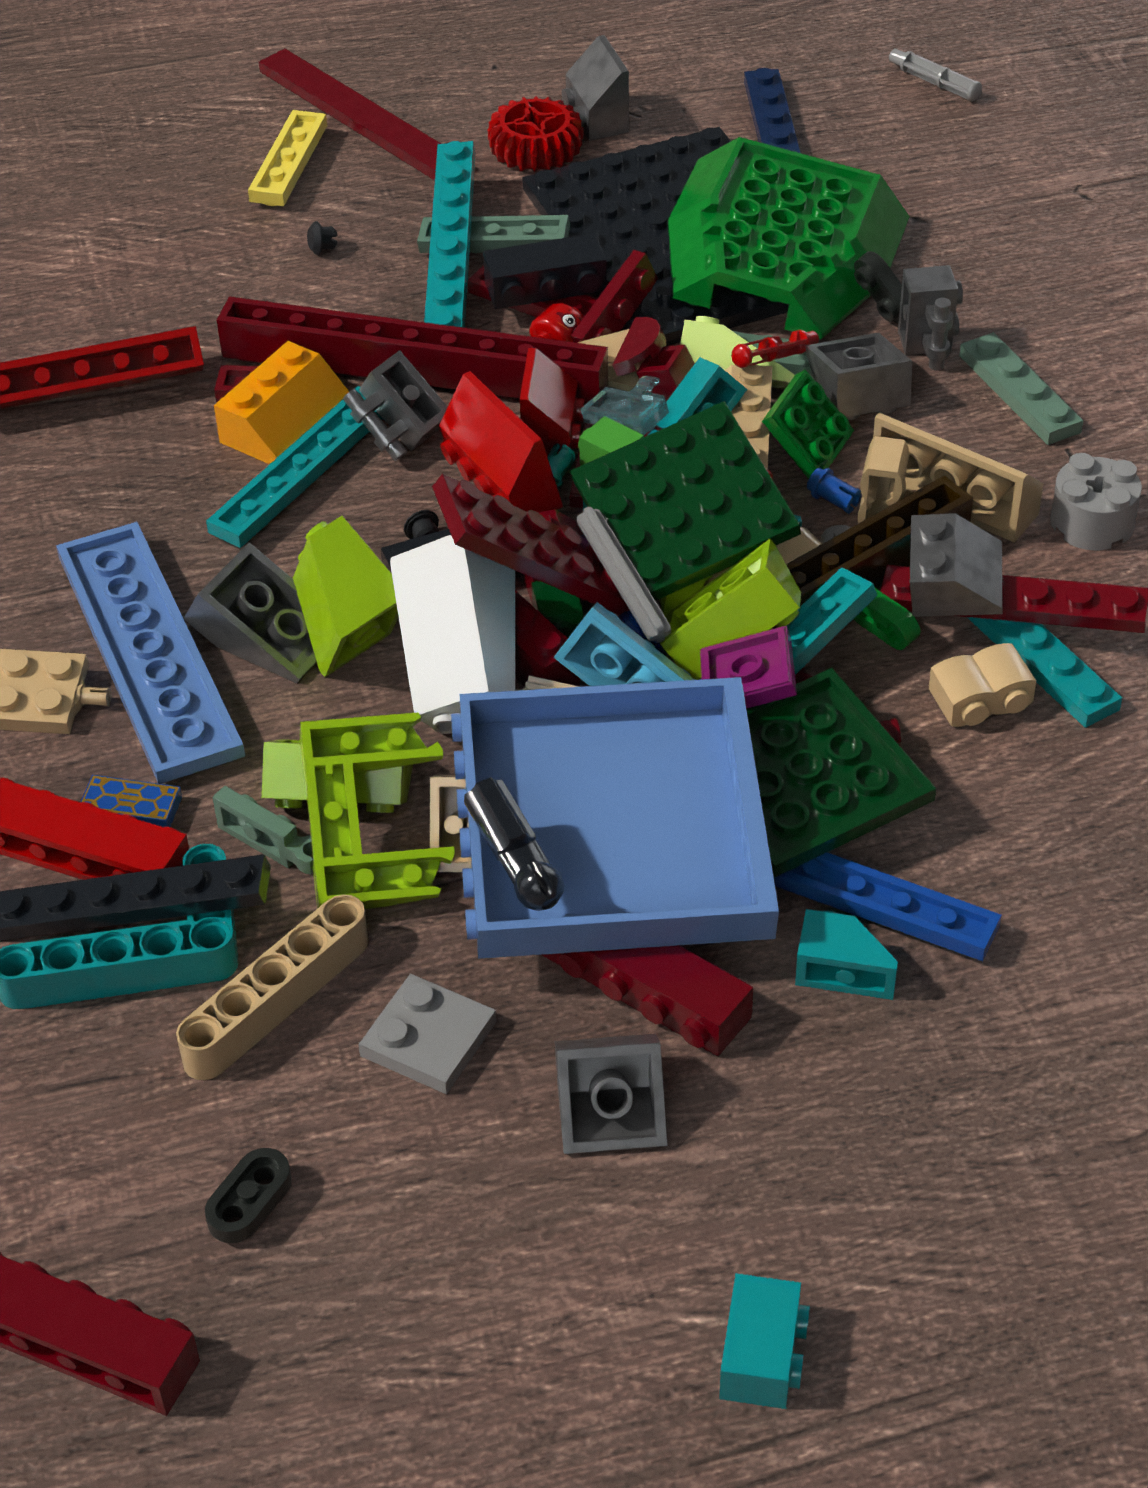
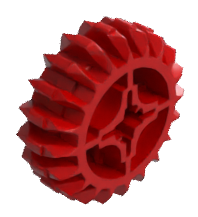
M537 96L534 99L522 97L521 101L518 102L510 100L508 106H499L498 111L492 113L489 128L487 129L492 155L497 156L498 162H506L508 168L518 166L520 171L525 169H533L534 172L537 169L550 170L552 166L560 168L563 166V162L573 161V156L580 153V147L584 139L580 114L574 111L572 105H564L563 100L552 101L551 97L546 99H538Z

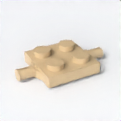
M0 649V730L70 734L74 718L84 704L110 706L111 689L109 687H85V678L89 668L86 654Z

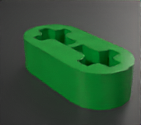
M876 589L877 596L854 620L896 650H903L920 636V626L912 613Z

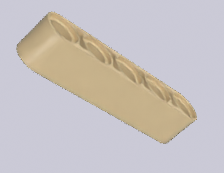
M338 895L327 900L187 1016L178 1026L176 1036L184 1071L188 1076L196 1080H209L223 1073L360 956L367 948L369 941L363 903L352 895Z

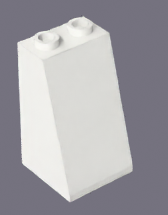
M448 535L393 556L390 560L414 713L418 712L420 714L422 722L441 734L452 733L451 714L460 713L459 694L515 691V570L455 545L452 536Z

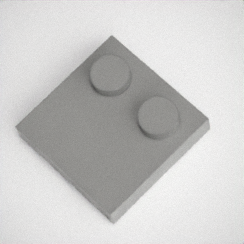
M410 973L358 1044L360 1056L447 1094L496 1024V1010Z

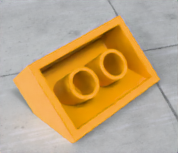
M287 341L214 405L219 442L270 464L343 400V397L349 393V390L319 353Z

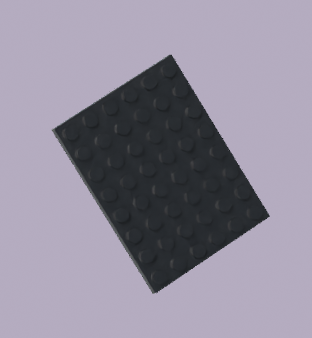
M720 127L706 128L700 132L685 136H674L669 140L650 145H640L634 149L618 153H608L603 157L583 162H573L568 166L552 170H542L536 174L522 177L523 190L540 215L569 216L570 230L568 237L596 234L606 258L607 285L633 250L647 254L658 280L621 331L630 329L635 317H650L658 321L666 337V346L681 342L684 320L696 321V316L716 318L719 320V324L730 329L788 312L789 304L769 301L764 297L742 291H733L724 286L719 287L710 309L702 306H693L687 302L673 299L668 219L698 159L731 142ZM598 292L595 294L597 295V297H599L602 292Z

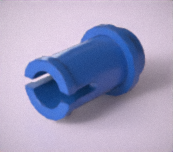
M817 468L807 482V489L811 491L813 498L819 499L822 497L848 514L854 511L850 504L857 507L862 497L859 488H855L835 477L833 470L830 468L824 470Z

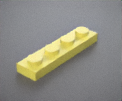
M292 110L248 189L249 202L261 203L267 206H284L327 127L326 114Z

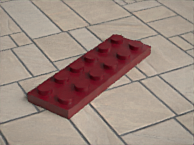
M442 474L433 484V491L455 545L592 604L598 602L605 609L637 622L587 538L578 535L571 527L567 525L558 526L545 520L536 511L529 510L527 512L513 506L506 498L500 495L493 497L484 493L467 480L458 481Z

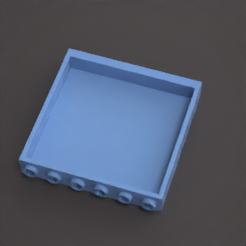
M741 677L459 694L460 713L451 714L453 742L462 741L463 751H454L455 779H465V789H457L458 818H468V828L459 829L461 858L471 857V868L462 869L464 898H474V909L465 910L467 940L477 939L478 959L776 938L779 908ZM490 777L495 780L504 781L535 833L536 840L550 864L561 873L564 883L563 894L558 903L552 908L536 911L526 908L518 900L514 884L501 862L496 859L464 804V795L477 782Z

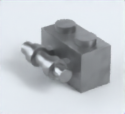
M950 265L903 269L898 324L900 341L906 356L926 354L929 358V368L935 371L944 368L945 359L948 358L949 353L952 351L953 336H958L959 318L956 306L957 304H962L963 289L961 281H955Z
M400 350L369 373L359 389L366 398L365 400L356 389L351 390L343 397L344 402L352 410L350 415L358 424L362 422L376 438L374 441L375 445L381 452L386 450L394 461L399 460L407 453V450L398 438L410 451H413L440 430L439 424L448 407ZM375 410H376V411L378 412V414L384 419V421L389 425V428L383 423V421H382V420L378 417V415L374 412Z

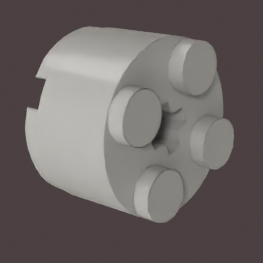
M1086 453L1072 455L1069 458V463L1060 469L1056 477L1050 523L1054 531L1057 527L1064 534V541L1085 550L1101 551L1111 549L1113 542L1123 539L1124 543L1129 540L1134 532L1142 490L1141 481L1136 474L1137 467L1135 464L1127 460L1116 461L1104 457H1092Z

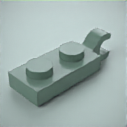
M227 786L221 788L212 797L219 829L288 869L295 864L301 872L309 875L313 874V858L309 856L313 854L311 835L305 837L297 836L296 826L287 817L270 812L260 806L249 795H241Z

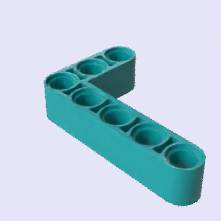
M200 844L186 852L183 857V866L226 860V856L219 846ZM234 909L187 915V920L18 943L2 947L0 949V1001L11 1009H28L227 979L234 974L239 962Z

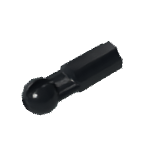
M490 777L477 782L464 795V804L496 859L501 862L514 884L518 900L526 908L536 911L552 908L558 903L563 894L564 883L561 873L550 864L536 840L535 833L504 781L495 780Z

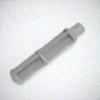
M894 48L889 54V61L899 65L902 71L957 94L970 102L976 101L981 95L982 84L979 81L972 80L952 71L950 68L943 67L916 55L912 51L903 52Z

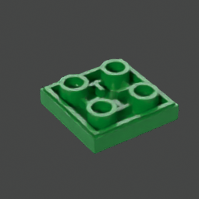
M806 369L793 377L762 420L763 424L808 479L817 468L824 470L830 467L854 432L847 417L839 412L825 394L823 387L818 382H815Z

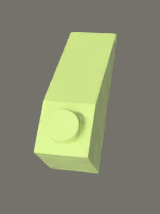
M696 316V321L684 320L680 345H686L694 363L701 357L726 370L731 365H735L731 357L733 348L738 344L749 343L726 326L719 324L718 319L708 316ZM747 345L751 350L757 349L753 345ZM760 355L754 356L752 363L763 359ZM776 361L756 364L759 366H772L771 387L785 389L795 376Z

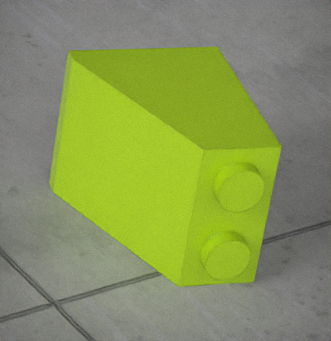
M343 516L329 524L326 521H322L306 534L305 538L307 541L303 551L298 556L299 563L293 576L317 665L324 677H327L390 635L399 617L392 573Z

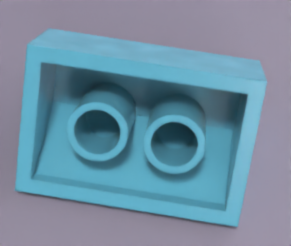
M598 602L590 609L554 656L557 661L589 686L695 680L686 670L673 663L658 651L652 643L639 636L624 624L618 616L609 612Z

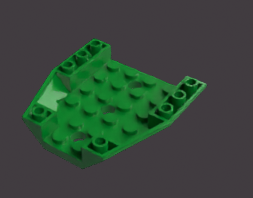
M738 137L698 159L668 219L673 299L687 302L693 306H702L710 309L720 286L727 287L733 291L746 292L764 297L769 301L789 304L784 329L792 332L795 330L815 331L821 340L871 296L868 290L863 289L857 283L854 277V263L866 252L872 251L882 257L891 268L910 216L880 174Z

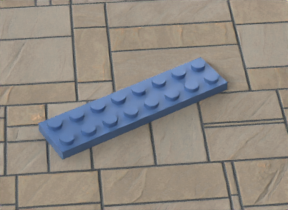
M138 522L56 545L61 564L157 783L162 784L245 757L243 742Z

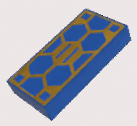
M92 775L81 802H88L98 808L121 815L128 814L138 820L161 827H171L182 800L180 786Z

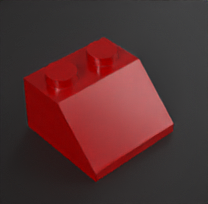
M528 348L519 399L520 419L542 439L547 457L552 447L556 444H560L559 451L563 444L572 450L573 448L579 449L578 442L581 436V424H577V422L584 423L585 398H578V382L537 348Z

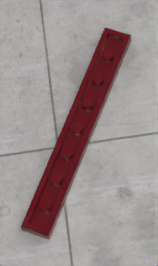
M285 48L258 61L259 70L262 74L435 180L437 145L441 144L440 142Z

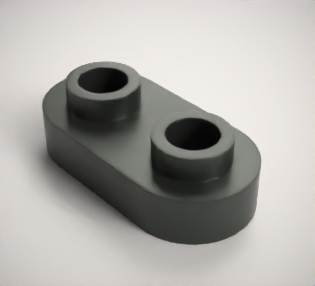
M868 251L854 263V277L857 283L863 289L868 290L877 303L876 306L880 315L889 322L899 323L902 284L882 257L875 252Z
M259 1148L247 1153L211 1195L205 1206L208 1229L214 1238L225 1243H238L248 1239L257 1231L290 1189L292 1182L290 1166L284 1154L272 1148ZM263 1179L273 1180L266 1185L258 1184ZM233 1217L241 1218L236 1222H227L230 1218Z

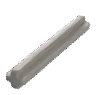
M592 507L584 508L583 513L577 516V523L646 638L656 643L664 641L665 637L671 634V626L600 510L593 509Z

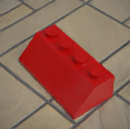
M471 371L463 374L439 424L444 442L440 443V448L447 462L450 465L456 464L464 480L473 481L480 491L493 497L500 495L506 498L513 506L522 510L542 512L562 508L563 504L542 439Z

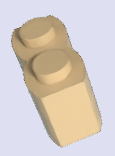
M875 436L870 442L860 482L862 498L858 511V524L905 497V475L909 462V448L905 440Z
M1010 643L987 647L972 656L961 655L948 658L937 663L930 670L929 690L952 727L974 726L980 724L992 714L1018 713L1034 701L1036 679L1014 645Z

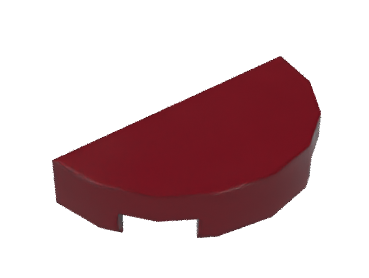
M635 317L612 364L617 376L637 371L634 366L635 364L641 362L649 355L652 360L655 359L663 349L666 337L656 319Z

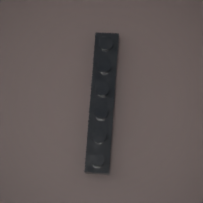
M262 854L0 891V941L265 905L271 865L266 856Z

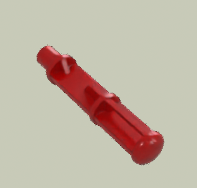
M795 330L791 333L788 342H782L779 336H773L745 344H738L732 350V361L739 368H747L748 366L771 362L795 354H802L806 352V345L819 343V336L815 331ZM759 343L758 349L751 350L747 346ZM760 355L763 359L752 363L754 356Z

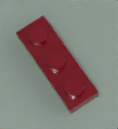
M637 250L632 251L570 335L575 343L619 332L627 321L630 320L635 310L658 280L646 253Z

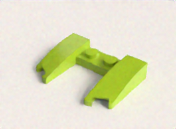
M418 712L300 722L299 735L303 775L306 783L317 908L327 900L338 895H352L358 898L363 903L364 909L392 906L439 896L441 888L432 886L440 863L451 864L455 854L454 846L362 854L354 773L443 759V749L440 744L436 742L427 748L413 728L422 718Z

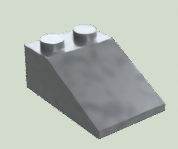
M250 542L197 594L183 618L216 647L294 683H298L317 662L293 578Z

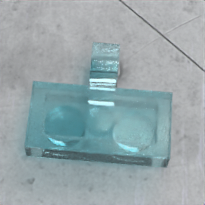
M643 376L630 391L605 387L580 409L584 421L595 424L606 416L645 435L653 430L656 424L669 413L665 396L652 393V389L660 382L659 378Z

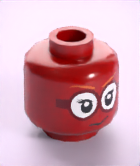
M554 303L532 321L529 328L530 337L574 342L570 335L584 316L573 306L564 303Z

